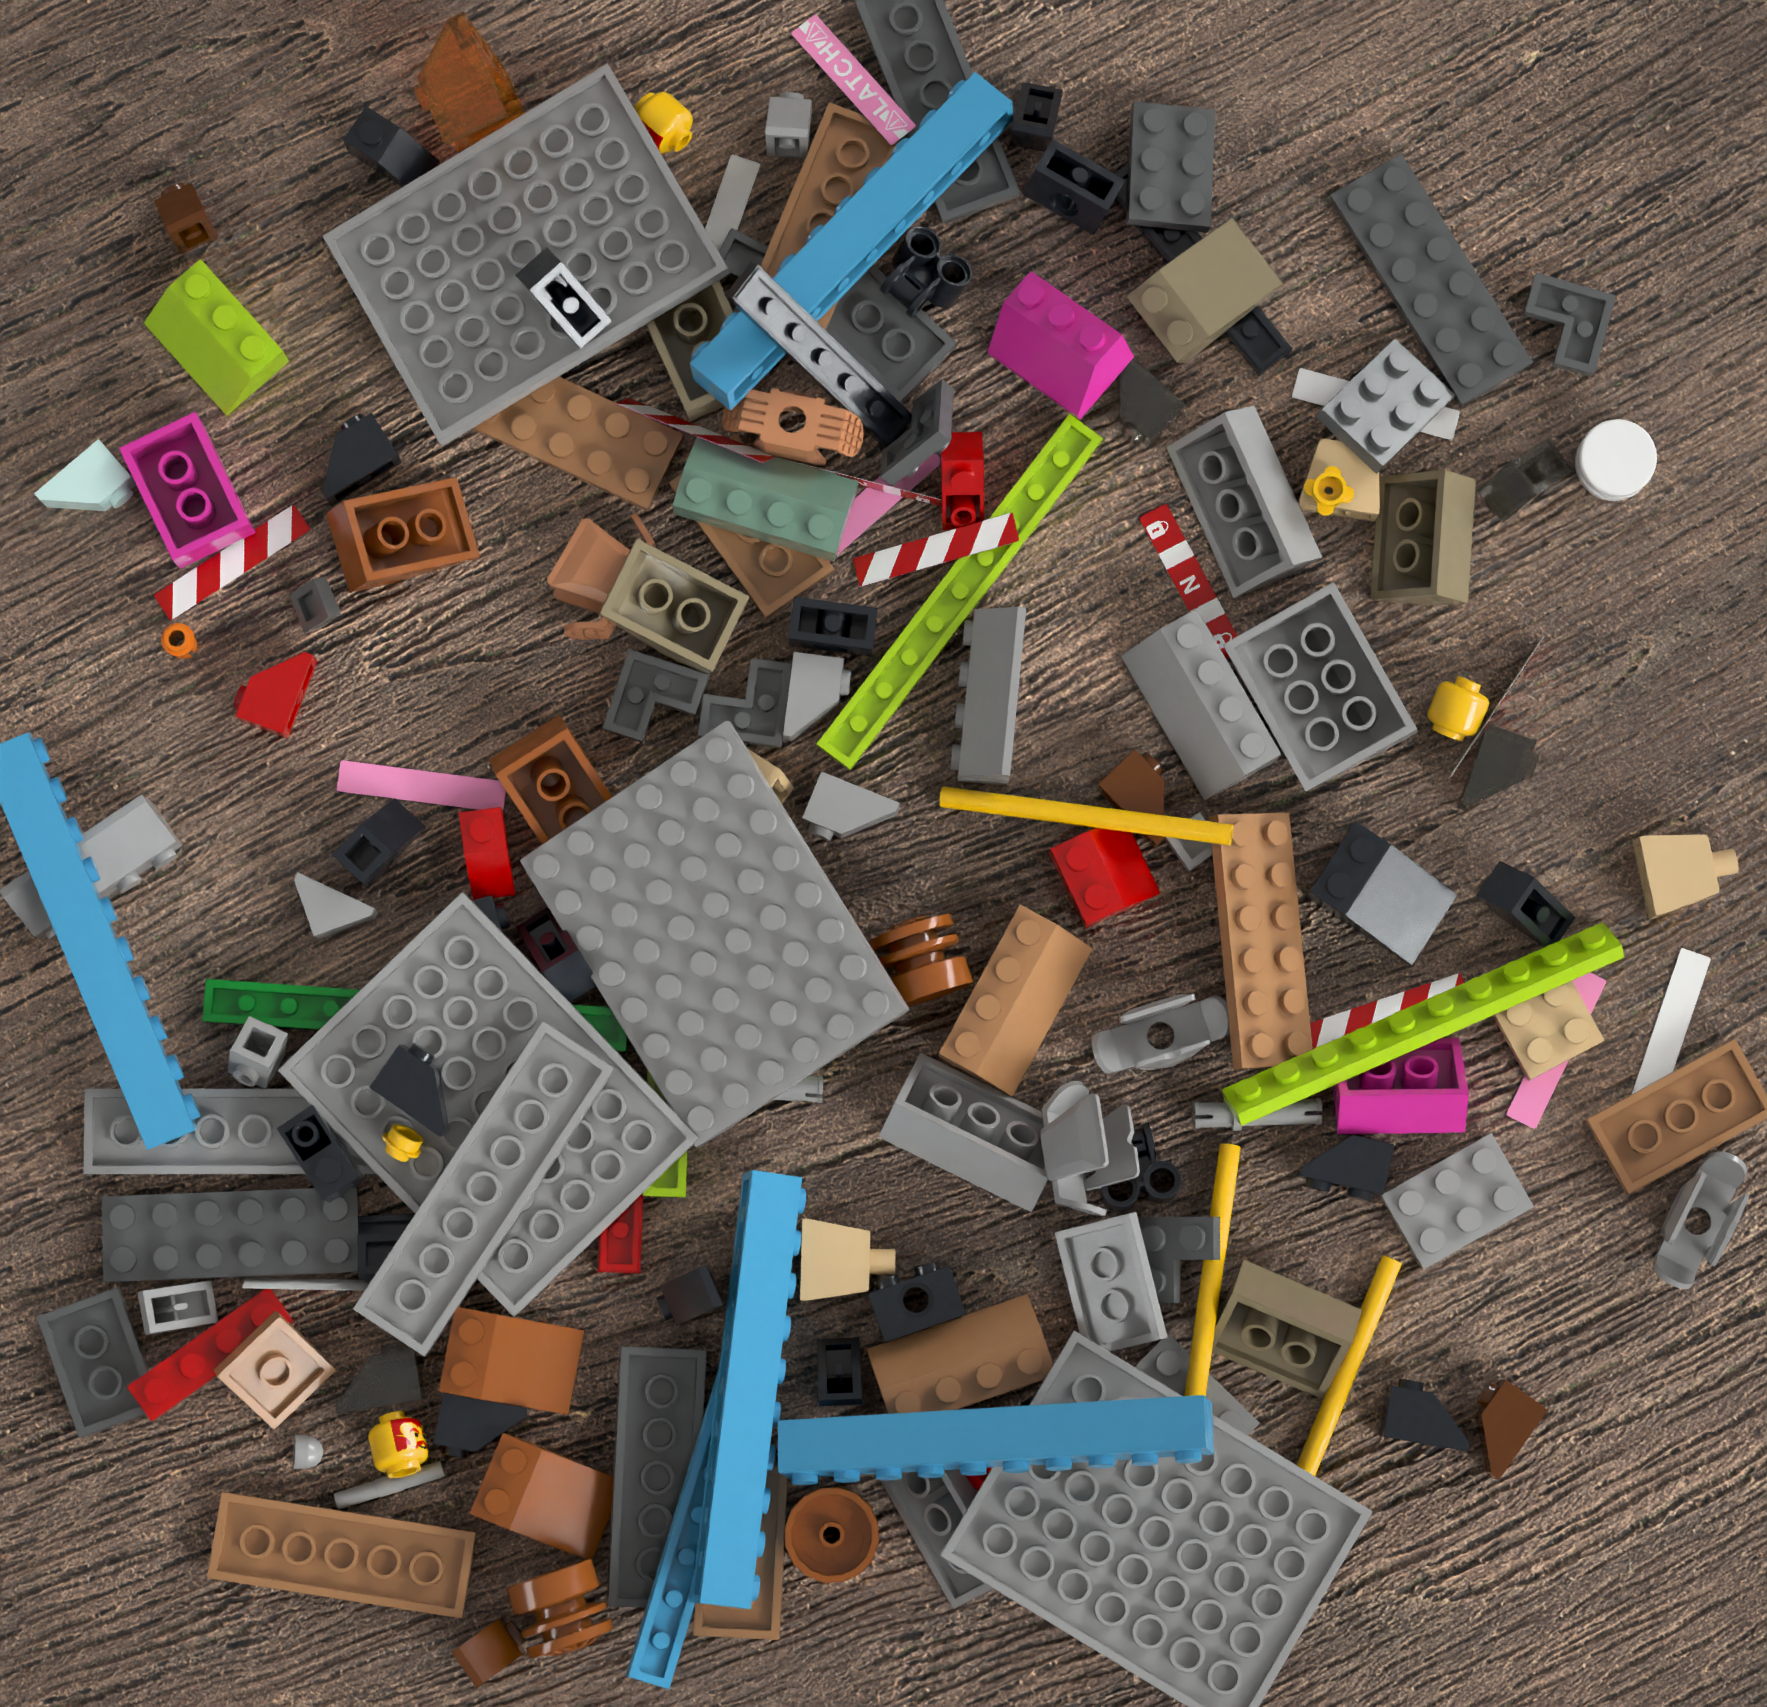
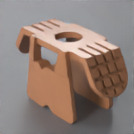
M771 388L766 393L751 389L731 411L726 407L723 410L722 424L725 430L758 434L759 437L751 444V447L778 458L826 466L827 460L816 447L833 450L843 456L852 457L858 453L863 442V425L857 415L846 409L829 406L824 399L814 398L802 392ZM788 411L804 414L806 417L804 427L795 433L784 431L779 424L781 412Z
M636 513L630 515L643 542L656 548L654 540ZM583 519L547 578L548 584L555 588L553 592L554 598L599 614L630 550L590 519ZM603 617L601 621L575 622L564 626V635L580 640L609 639L616 625Z

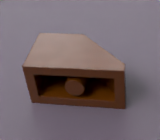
M183 183L174 184L161 192L162 197L154 200L164 226L181 254L219 237L192 183L185 186Z
M1134 749L1096 788L1115 809L1164 815V779L1160 776L1163 769L1147 752L1141 756ZM1140 834L1154 849L1163 840L1162 836Z
M1500 1379L1497 1384H1494L1492 1381L1489 1382L1476 1401L1481 1405L1476 1413L1486 1474L1496 1480L1501 1478L1548 1411L1547 1408L1506 1379Z
M500 1617L455 1649L452 1654L476 1688H478L526 1652L521 1645L526 1642V1638H522L521 1630L513 1620L506 1623Z

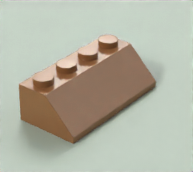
M1020 904L942 1046L938 1057L1013 1097L1093 948L1056 923Z
M1028 1294L866 1349L888 1414L957 1410L1042 1381L1053 1366L1046 1341Z

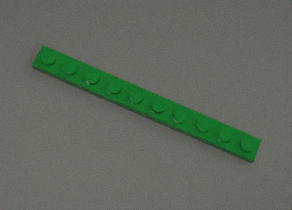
M206 979L202 1021L207 1023L244 1025L250 1016L273 1027L320 1030L360 990ZM573 1005L616 1051L627 1052L628 1037L610 1007Z

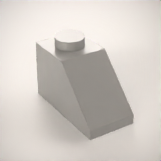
M794 92L780 93L779 97H770L765 131L767 156L806 158L810 144L812 100L804 99L802 94Z
M799 652L793 653L783 731L784 741H794L838 707L840 695L849 694L851 670H844V658Z
M821 771L802 817V822L809 825L807 832L816 837L831 841L834 835L842 839L896 816L900 803Z

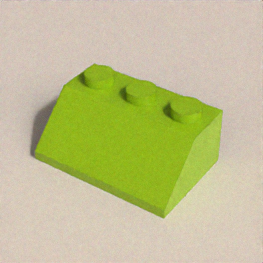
M201 259L166 289L144 322L145 326L226 416L289 362L284 351Z

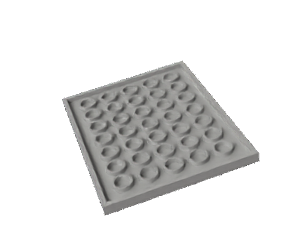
M608 63L323 235L325 242L432 432L442 446L731 273ZM546 247L566 266L612 320L581 349L515 276Z
M730 721L723 722L520 860L562 930L567 929L593 972L591 978L670 1107L699 1137L694 1143L696 1148L717 1137L910 1010Z
M462 892L278 1071L310 1105L316 1107L329 1125L416 1214L542 1021L547 1022L615 1067L614 1072L477 1278L508 1312L515 1317L674 1164L699 1137L479 907ZM415 1043L435 1057L431 1064L440 1071L450 1128L445 1136L439 1137L369 1088L398 1045H405L410 1048ZM393 1124H402L414 1129L423 1137V1142L420 1146L421 1153L417 1158H409L406 1162L391 1157L385 1151L386 1142L382 1140L383 1133H389Z
M1073 1331L1029 1405L1179 1397L1181 1395L1076 1331ZM1212 1414L1214 1455H1201L1202 1461L1198 1463H1176L1175 1457L1158 1458V1464L1151 1466L1132 1465V1459L1115 1460V1466L1111 1468H1090L1089 1462L1072 1463V1469L1064 1471L1046 1470V1464L1029 1465V1471L1024 1473L1003 1472V1467H992L940 1556L1188 1707H1259L1373 1511Z

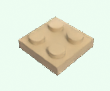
M1573 981L1493 1015L1528 1081L1605 1041Z

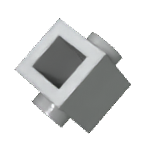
M249 1016L230 1049L228 1073L233 1074V1077L244 1085H257L267 1089L285 1056L288 1033Z

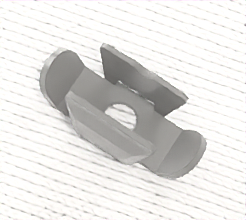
M1178 994L1128 1010L1119 1017L1120 1023L1126 1025L1094 1034L1092 1050L1095 1060L1102 1071L1107 1074L1131 1067L1142 1070L1173 1067L1191 1058L1202 1048L1209 1045L1210 1042L1227 1037L1230 1034L1227 1002L1220 996H1212L1186 1005L1196 999L1195 995ZM1155 1023H1165L1174 1032L1173 1043L1166 1049H1156L1148 1042L1147 1032Z
M1071 1081L1060 1086L1041 1109L1044 1128L1041 1129L1040 1135L1046 1176L1049 1181H1052L1055 1203L1081 1212L1105 1217L1106 1209L1087 1204L1085 1191L1134 1179L1139 1176L1140 1168L1137 1147L1133 1146L1131 1142L1134 1135L1131 1110L1129 1106L1121 1105L1102 1118L1099 1096L1094 1093L1089 1094V1090L1082 1082ZM1096 1171L1095 1174L1086 1179V1172Z
M1721 1151L1710 1153L1699 1166L1695 1176L1681 1186L1661 1226L1660 1234L1664 1239L1655 1256L1653 1265L1656 1274L1668 1284L1680 1289L1691 1288L1703 1257L1706 1258L1710 1265L1715 1266L1732 1237L1749 1199V1195L1744 1194L1730 1204L1736 1189L1745 1179L1747 1173L1745 1163L1737 1156ZM1694 1207L1705 1210L1710 1218L1709 1228L1700 1235L1690 1233L1684 1226V1221L1690 1209Z

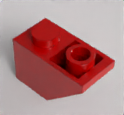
M951 432L952 439L949 445L940 453L942 530H953L984 521V453L982 432Z

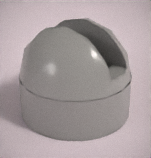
M295 1434L293 1469H310L321 1461L324 1453L323 1447L316 1438L310 1435Z

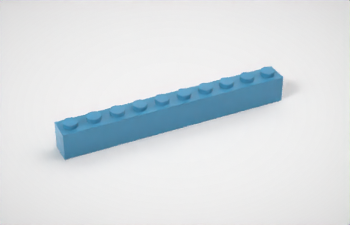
M976 72L966 82L963 80L959 81L951 89L947 101L938 110L932 109L925 115L920 123L919 130L910 139H902L893 149L891 158L881 168L875 167L869 172L863 182V187L853 197L849 195L839 203L835 210V215L825 226L822 224L818 225L808 236L806 245L796 255L790 254L783 260L778 268V274L773 280L818 322L1013 122V102ZM740 311L739 313L734 312L726 318L720 328V333L710 343L704 342L695 350L691 358L690 367L693 380L731 411L786 354Z
M30 731L0 743V803L146 1149L149 1150L195 1131L197 1125L194 1119L201 1117L192 1094L184 1096L178 1080L184 1078L176 1055L167 1056L161 1041L168 1037L159 1015L151 1017L144 1002L151 999L142 975L135 978L128 964V961L134 959L130 945L125 935L117 938L111 923L118 920L114 907L108 896L101 898L95 882L101 880L94 860L91 856L84 859L78 842L83 841L84 837L75 817L67 819L61 803L67 801L63 786L58 777L50 779L44 763L51 761L42 738L34 739Z
M756 1170L745 1172L742 1175L691 1603L751 1609V1602L756 1601L758 1598L760 1577L755 1575L757 1557H762L765 1547V1533L760 1531L762 1514L768 1512L770 1504V1489L765 1488L767 1470L771 1471L773 1469L776 1454L775 1445L770 1443L772 1427L776 1428L778 1426L781 1413L780 1402L776 1401L777 1384L781 1385L783 1383L786 1371V1361L781 1359L782 1343L788 1340L791 1329V1318L786 1316L787 1301L793 1298L796 1287V1275L791 1273L793 1256L798 1255L801 1245V1232L796 1230L798 1214L803 1213L806 1203V1189L801 1188L802 1177Z
M1204 1395L778 1420V1472L792 1479V1484L795 1485L817 1484L818 1477L834 1476L835 1482L860 1481V1475L876 1474V1479L898 1480L902 1478V1472H918V1477L938 1478L944 1476V1470L960 1469L961 1475L975 1476L986 1474V1468L1003 1467V1472L1024 1473L1029 1471V1465L1046 1464V1470L1064 1471L1072 1469V1463L1089 1462L1090 1468H1111L1115 1466V1460L1132 1459V1465L1151 1466L1158 1464V1458L1175 1457L1176 1463H1198L1202 1461L1201 1455H1214L1212 1402Z

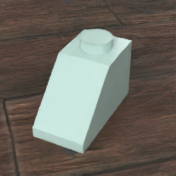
M98 439L34 494L49 508L107 511L111 506L118 508L132 497L134 492L131 489L136 486V483Z

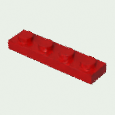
M264 1289L127 1386V1389L152 1423L217 1377L214 1369L273 1312L277 1311L290 1324L293 1322V1319L271 1289Z

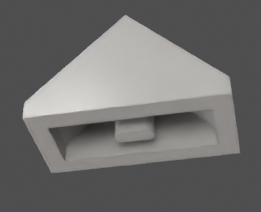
M297 872L294 881L313 936L318 940L376 919L378 911L375 908Z
M211 1280L138 1292L145 1335L162 1334L219 1322Z

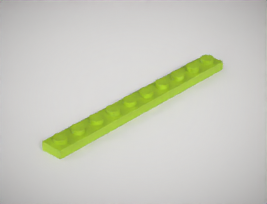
M1071 414L1066 417L989 518L1013 513L1019 541L958 558L817 742L816 746L851 771L1102 443L1103 438Z
M1601 922L1222 1089L1224 1101L1239 1124L1243 1126L1624 958L1622 944L1608 927Z

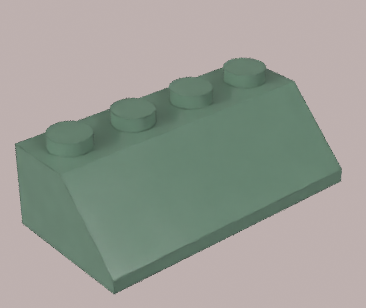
M697 437L685 463L672 506L674 515L835 562L859 481L778 457L762 463Z

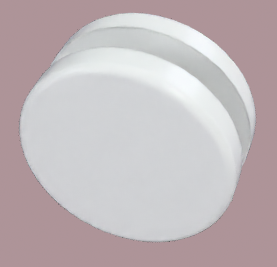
M1622 419L1604 421L1593 427L1581 441L1575 456L1576 473L1583 487L1592 495L1608 501L1625 500L1641 491L1651 479L1657 463L1656 448L1649 434L1639 425Z

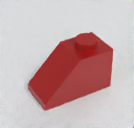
M303 652L251 676L247 686L241 685L234 699L233 709L237 710L236 717L238 720L288 739L318 662L312 654Z
M495 807L458 813L473 900L490 895L494 899L516 896L505 814L502 808Z

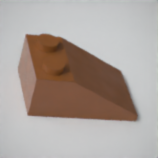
M457 477L344 500L326 513L349 593L392 584L480 557Z
M560 714L489 759L495 775L542 845L613 797Z
M458 1307L453 1315L439 1392L569 1415L585 1330Z
M505 1432L502 1433L469 1514L584 1559L591 1558L593 1560L611 1516L613 1476Z

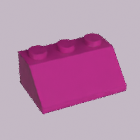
M1032 271L1027 274L1003 302L988 349V354L1079 420L1134 358L1121 333Z
M1440 1038L1334 1085L1333 1101L1337 1134L1465 1132L1469 1093L1460 1039Z

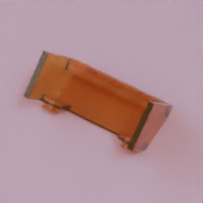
M463 11L448 18L417 77L420 86L414 88V92L425 112L431 111L446 146L454 143L458 153L520 117L525 111L503 63L466 13Z

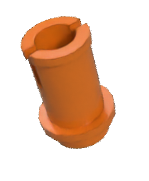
M171 624L165 628L161 636L164 650L179 659H188L192 657L189 654L191 650L194 653L197 651L198 645L194 633L185 624ZM175 637L179 639L185 638L184 643L176 647Z

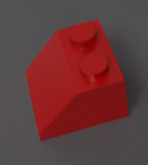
M1095 828L1050 848L1049 856L1084 930L1161 894L1132 832Z

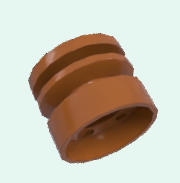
M950 914L916 917L887 928L879 936L867 941L874 953L889 949L890 954L880 958L879 961L884 969L895 967L897 975L890 979L908 1007L945 996L973 984L965 956L945 958L943 953L944 950L959 942L958 935L952 934L939 938L937 933L953 926L954 923Z
M591 1558L506 1588L514 1615L535 1613L537 1619L536 1622L520 1632L522 1638L541 1633L544 1640L526 1648L529 1659L538 1656L555 1657L594 1643L606 1632L615 1628L612 1618L592 1623L590 1615L607 1609L608 1606L606 1601L587 1604L585 1602L584 1595L600 1585Z

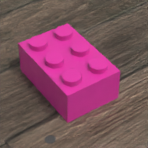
M196 412L119 448L172 560L180 569L256 533L212 440Z

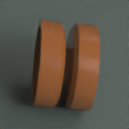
M841 1486L820 1487L805 1494L791 1509L785 1525V1547L793 1564L807 1577L823 1583L844 1582L859 1575L873 1560L879 1544L878 1521L871 1505L857 1492ZM830 1526H834L840 1531V1538L836 1539L835 1543L827 1542L826 1537L823 1536L824 1530Z

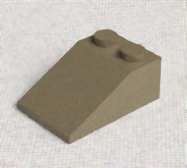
M1231 218L1159 269L1126 297L1176 362L1187 363L1284 284L1235 220Z
M636 539L599 615L665 656L690 669L709 674L713 672L750 596Z

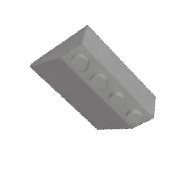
M1334 582L1223 644L1306 792L1418 733L1410 715Z

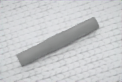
M441 1460L421 1466V1470L413 1475L401 1478L385 1476L366 1484L334 1493L335 1502L338 1510L378 1497H385L446 1477Z

